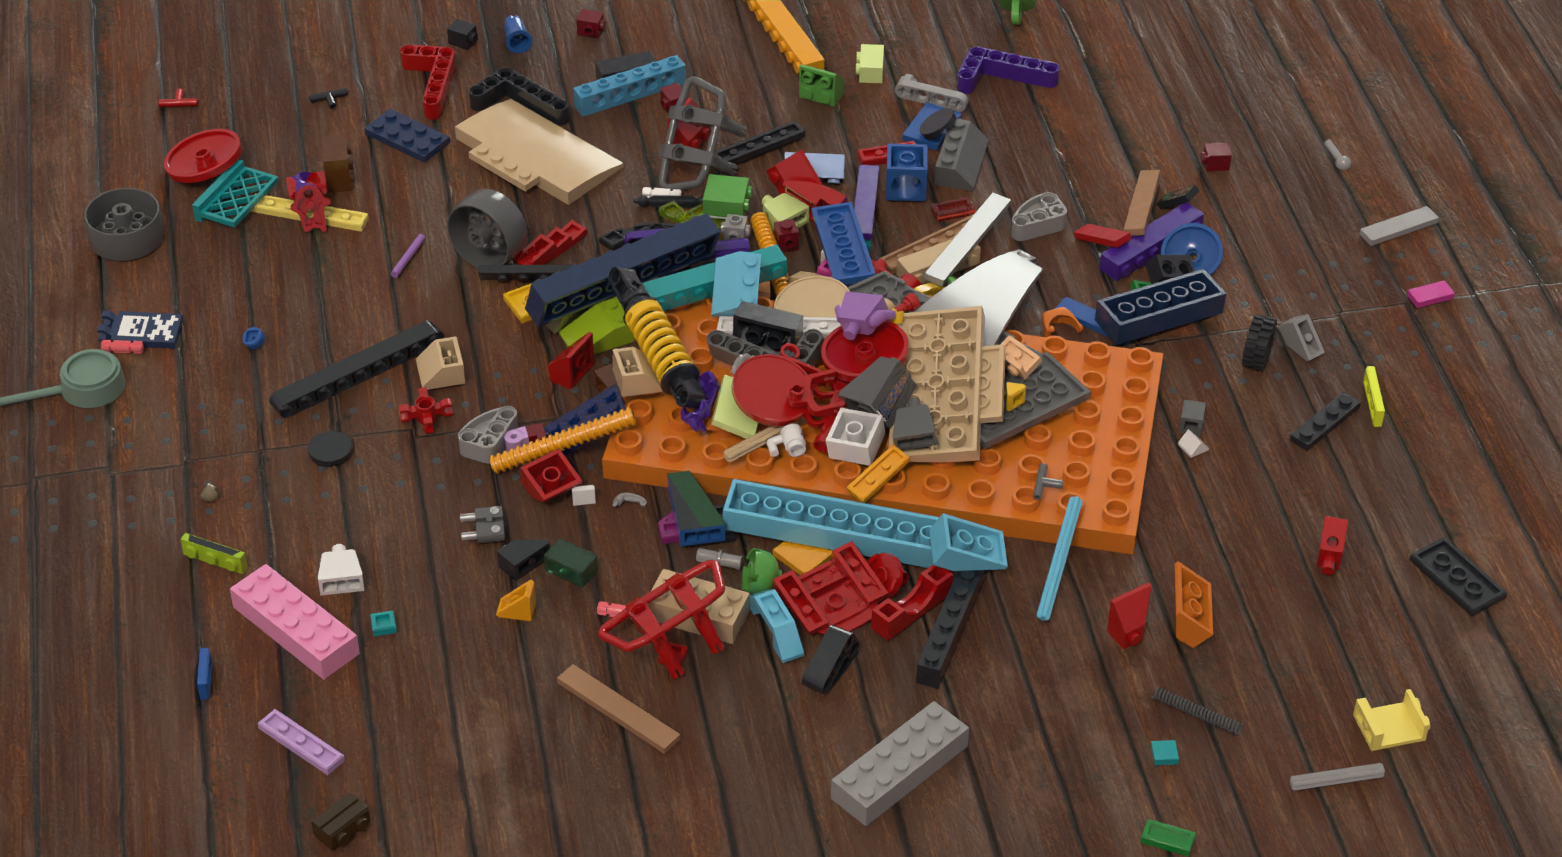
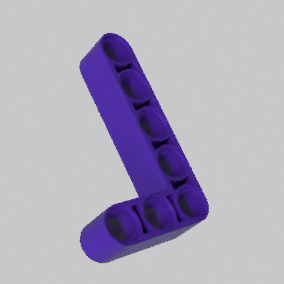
M972 47L958 71L957 90L964 94L972 93L982 74L1053 88L1058 85L1060 67L1054 62L983 47Z

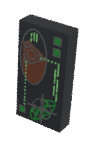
M1194 185L1169 192L1157 202V205L1160 209L1189 202L1199 193V189Z

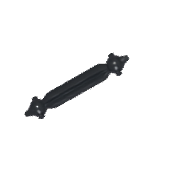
M641 195L633 199V202L641 207L650 205L652 207L693 208L699 205L703 208L704 196L697 198L695 196L653 195L648 198L646 195Z

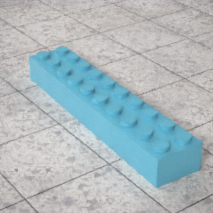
M732 480L723 509L725 530L834 550L852 541L862 556L872 557L874 554L890 553L896 556L900 563L925 568L933 565L930 529L940 517L743 480Z

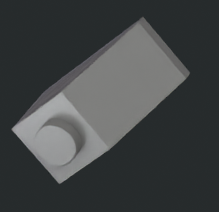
M1309 314L1293 317L1278 325L1286 345L1306 361H1310L1325 353Z

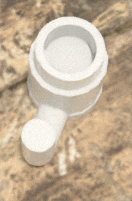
M797 424L784 426L780 431V435L767 440V447L772 457L779 454L777 445L784 443L786 451L792 457L801 456L806 451V442L802 429Z

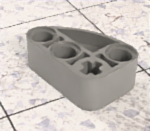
M1051 192L1039 194L1027 200L1018 208L1012 218L1011 237L1016 241H1025L1064 230L1067 217L1066 207L1059 197Z
M504 406L485 412L468 422L458 433L460 454L466 458L487 464L490 463L491 455L497 456V453L502 454L506 448L505 434L510 430L518 428L517 410L512 406Z

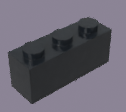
M645 51L597 61L596 77L599 80L656 62L651 51Z

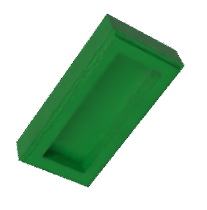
M1148 819L1141 837V843L1189 857L1196 832Z

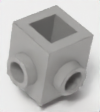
M727 214L726 221L721 223V234H724V240L747 238L750 236L751 225H748L747 216Z

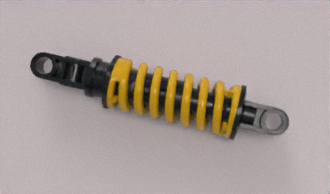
M621 267L611 268L608 281L617 294L618 300L622 303L624 310L623 321L628 325L643 355L647 358L648 364L656 375L662 391L665 394L673 395L677 405L680 407L699 409L701 400L705 399V393L697 382L700 372L686 353L685 347L681 345V340L677 337L676 331L672 329V324L668 321L660 301L656 300L655 297H651L645 291L644 285L640 282L634 270Z

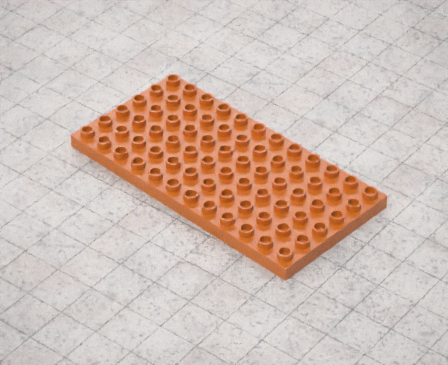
M758 296V305L774 308L775 301L764 296ZM712 297L664 311L668 321L672 324V329L676 331L677 337L681 340V345L685 347L686 353L690 356L694 365L697 366L700 375L706 371L712 372L718 379L720 386L724 375L734 376L731 373L733 365L712 357L709 352L707 335L711 331L717 330L719 317H711ZM1007 330L1005 332L1015 336L1017 341L1042 354L1045 352L1051 354L1091 391L1090 398L986 449L980 445V460L908 462L865 502L866 504L940 517L944 513L1003 531V536L1057 544L1069 498L1077 496L1082 500V506L1070 546L1133 555L1163 353L1151 352L1143 347L1128 349L1108 346L1098 341L1084 343L1065 340L1060 336L1039 337L1024 335L1016 330ZM821 355L814 367L826 371ZM827 384L826 387H817L818 390L821 392L832 391V388L829 384ZM664 392L623 397L619 412L621 409L626 410L627 407L632 408L636 418V425H629V428L623 427L621 431L617 429L616 433L611 432L602 458L603 478L668 487L667 473L690 471L704 493L728 496L732 480L737 479L855 502L860 501L847 491V486L869 467V465L831 459L828 456V452L823 453L816 450L813 442L816 436L820 434L822 427H810L804 417L798 420V425L802 429L806 442V451L801 456H790L785 449L784 443L777 445L779 454L772 457L766 443L732 462H727L723 457V452L746 438L723 431L706 430L703 432L699 430L695 432L689 424L681 419L683 407L677 405L673 395H668ZM813 394V399L819 406L830 404L831 399L822 400ZM686 408L689 413L695 410L693 408ZM811 415L814 421H821L824 417ZM707 418L703 420L705 427L707 423ZM758 423L756 433L769 426ZM885 427L886 433L873 462L889 448L890 428ZM1044 463L1048 466L1046 478L1063 480V488L1044 487L1042 498L1036 500L1033 498L1038 468L1040 464Z

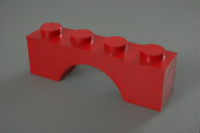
M934 564L920 574L916 585L905 598L898 602H893L887 598L872 609L871 629L887 641L892 639L947 597L953 583V573L945 568L935 566Z

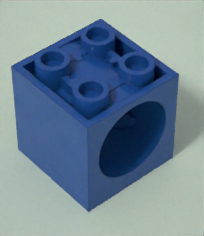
M887 144L886 200L926 201L927 145Z

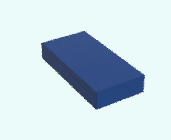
M200 648L197 679L200 700H209L213 663L209 648Z

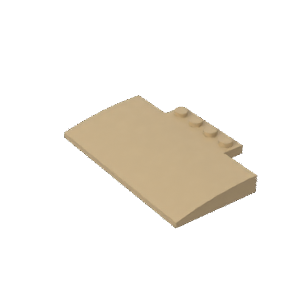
M512 99L493 105L455 126L456 139L472 148L469 151V159L525 192L533 186H537L568 205L624 167L621 161Z
M982 306L904 313L903 323L896 325L901 327L908 337L909 356L902 367L911 374L912 380L917 385L910 398H918L921 401V405H928L939 445L902 451L910 457V462L980 460L981 423L1003 422L1004 344L984 346L985 314ZM894 424L889 433V448L894 444L892 437Z

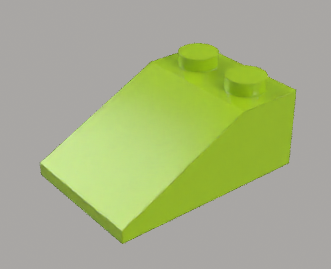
M617 298L597 303L559 331V335L567 347L588 332L593 333L594 354L634 342L633 334L628 325L623 321L624 310Z

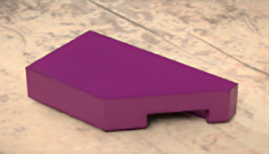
M671 509V512L658 522L662 544L679 542Z

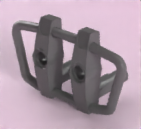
M691 76L684 82L676 106H670L667 117L671 119L665 144H660L657 155L662 157L659 186L660 188L670 189V191H673V189L685 190L700 187L704 183L710 169L724 172L730 176L735 175L737 171L732 170V168L738 170L737 165L714 154L719 131L732 133L741 138L747 134L742 130L748 131L745 125H741L724 115L725 92L697 76ZM693 84L718 97L716 112L692 105L684 106ZM678 122L691 124L696 127H712L707 150L704 151L683 144H673ZM670 160L687 166H702L696 180L667 184Z

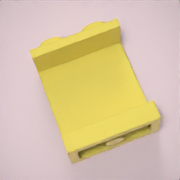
M1411 689L1406 690L1402 703L1371 708L1366 698L1356 700L1353 716L1371 751L1426 741L1427 733L1430 729V721L1427 716H1424L1420 701L1414 697Z

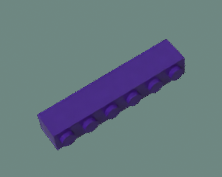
M1187 202L1147 225L1145 235L1131 236L1130 241L1120 247H1111L1101 253L1099 269L1116 281L1128 276L1131 272L1143 267L1155 255H1161L1163 241L1173 229L1187 223L1203 224L1204 213Z

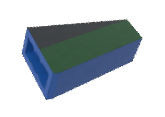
M691 472L667 473L668 493L680 547L725 541V522Z

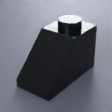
M513 540L497 551L498 567L515 581L551 558L550 542L547 540Z

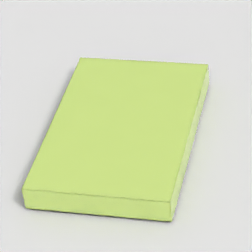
M724 375L711 425L747 439L756 434L758 422L753 421L739 409L732 395L733 377Z

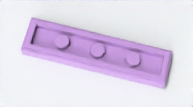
M276 709L258 723V728L326 775H329L345 761L342 753Z

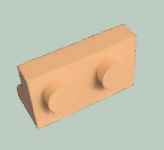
M1010 335L1000 344L1005 346V366L1015 377L1019 375L1025 380L1042 362L1040 356Z

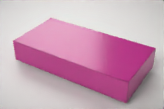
M1445 280L1409 289L1407 296L1417 308L1454 299L1455 295Z

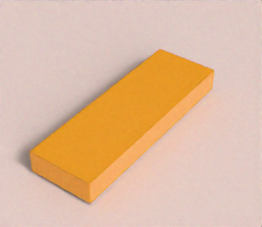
M893 444L847 486V491L858 501L865 503L910 462V457Z

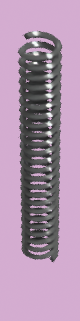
M1160 686L1157 687L1155 695L1151 697L1166 705H1172V708L1175 707L1179 711L1186 712V714L1189 713L1193 717L1196 716L1200 720L1203 719L1207 723L1210 722L1214 726L1217 725L1218 728H1224L1225 731L1227 730L1231 734L1238 735L1243 727V723H1241L1237 731L1240 722L1236 724V720H1229V717L1226 718L1225 715L1222 717V714L1219 715L1218 712L1215 714V711L1212 712L1211 709L1208 711V708L1205 709V706L1201 708V705L1198 706V703H1191V700H1184V697H1177V694H1170V691L1164 690L1163 692V688L1160 689Z

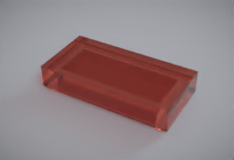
M969 197L931 204V212L937 222L975 214V208Z

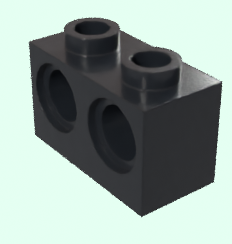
M1155 255L1145 264L1151 284L1195 272L1190 255Z

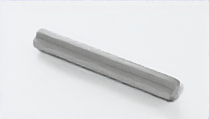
M1382 763L1291 776L1289 782L1291 789L1295 791L1381 778L1384 776L1385 769Z

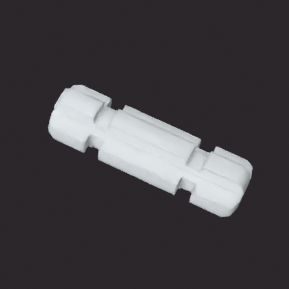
M644 187L642 195H646L649 198L653 195H682L680 189L670 191V189L654 188V190H651L649 187Z

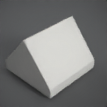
M1189 429L1178 442L1180 448L1190 458L1209 450L1203 441Z
M593 485L579 486L571 489L573 506L596 503Z

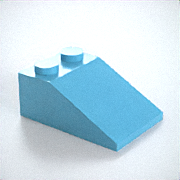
M944 513L931 527L930 539L933 564L935 566L952 571L997 570L1008 567L1003 531Z

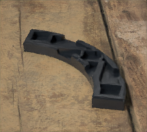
M655 222L634 224V227L626 229L621 227L600 236L599 243L607 249L614 251L625 245L624 238L629 232L662 228L669 229L676 224ZM632 239V240L629 241V243L632 244V243L637 242V241H639V240H638V239Z

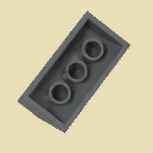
M956 119L955 124L947 131L935 166V185L974 191L989 139L971 121Z

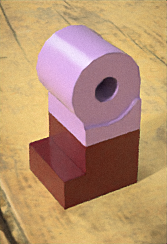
M542 423L508 431L504 436L506 451L509 452L511 448L516 449V446L523 447L522 445L525 443L529 445L530 441L534 443L536 439L542 440V437H546Z

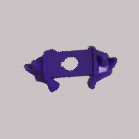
M706 371L699 376L698 384L705 393V399L701 400L699 409H695L692 413H689L685 407L681 410V419L689 424L695 432L699 430L705 432L707 430L703 420L711 415L710 409L716 393L720 390L718 379L710 371Z

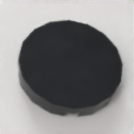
M950 108L936 111L921 124L919 129L921 135L925 139L940 137L943 130L946 129L948 131L955 124L956 115Z
M326 431L317 434L311 439L308 444V453L312 462L324 467H332L331 464L336 463L340 465L346 462L352 455V441L349 436L342 432Z

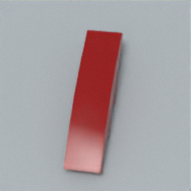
M571 220L562 229L558 227L553 229L546 237L540 234L513 259V262L518 265H543L579 242L588 234L587 229Z

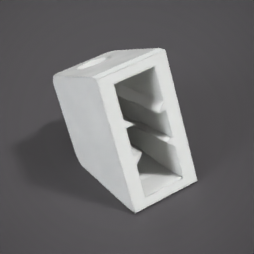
M336 544L332 547V552H324L322 554L318 574L320 596L364 591L362 571L355 550H346L344 545Z

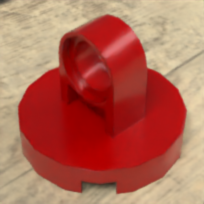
M874 554L867 561L888 591V596L884 599L893 597L909 579V574L902 567L899 559L893 554Z

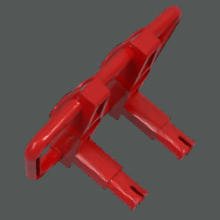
M716 560L704 561L682 574L676 572L675 575L667 580L664 579L665 583L641 598L635 597L636 599L627 605L624 604L626 607L624 610L599 628L598 637L602 641L625 652L634 651L651 643L668 670L670 677L677 679L679 677L676 671L679 672L680 676L685 671L679 663L665 633L691 617L699 633L705 639L712 654L719 653L715 645L721 651L725 646L718 636L706 610V607L710 606L725 592L721 566ZM712 569L715 589L700 600L689 580ZM671 591L677 604L684 611L659 625L648 604ZM631 617L639 633L644 636L631 642H626L608 632Z

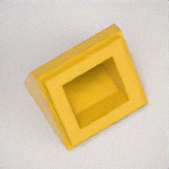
M1007 382L1005 400L1008 412L1025 403L1026 386L1024 384Z

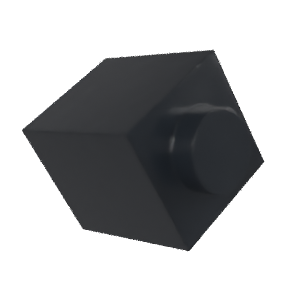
M456 19L447 28L448 44L468 50L478 40L475 24Z

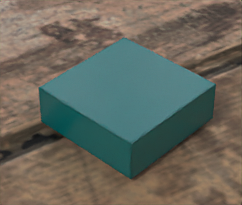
M393 611L370 614L373 636L397 633Z
M1175 740L1151 741L1150 747L1154 765H1175L1179 763Z

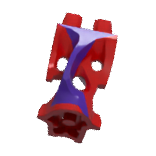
M324 171L298 172L296 176L286 177L289 199L294 200V203L290 206L291 211L299 214L304 232H308L313 228H320L323 232H326L324 207L331 204L329 198L323 196V194H327ZM309 209L314 213L312 218L307 216Z

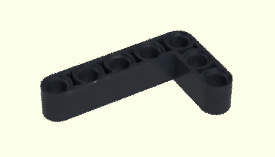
M510 68L497 70L469 89L470 107L475 111L485 110L500 99L508 96L556 125L561 126L569 122V104L566 100Z

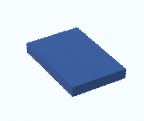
M926 103L902 134V140L907 142L914 141L915 144L927 145V148L938 151L943 145L947 130H943L940 137L925 139L919 129L926 118L936 111L944 109V107ZM953 110L956 119H962V113Z

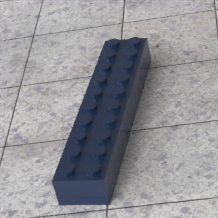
M706 213L701 216H695L684 223H677L669 229H662L649 237H642L639 241L632 244L627 243L617 250H610L597 258H590L582 264H575L562 272H555L547 278L537 279L531 284L525 310L539 328L616 296L617 294L608 281L611 268L632 269L636 272L641 283L658 279L711 257L721 231Z

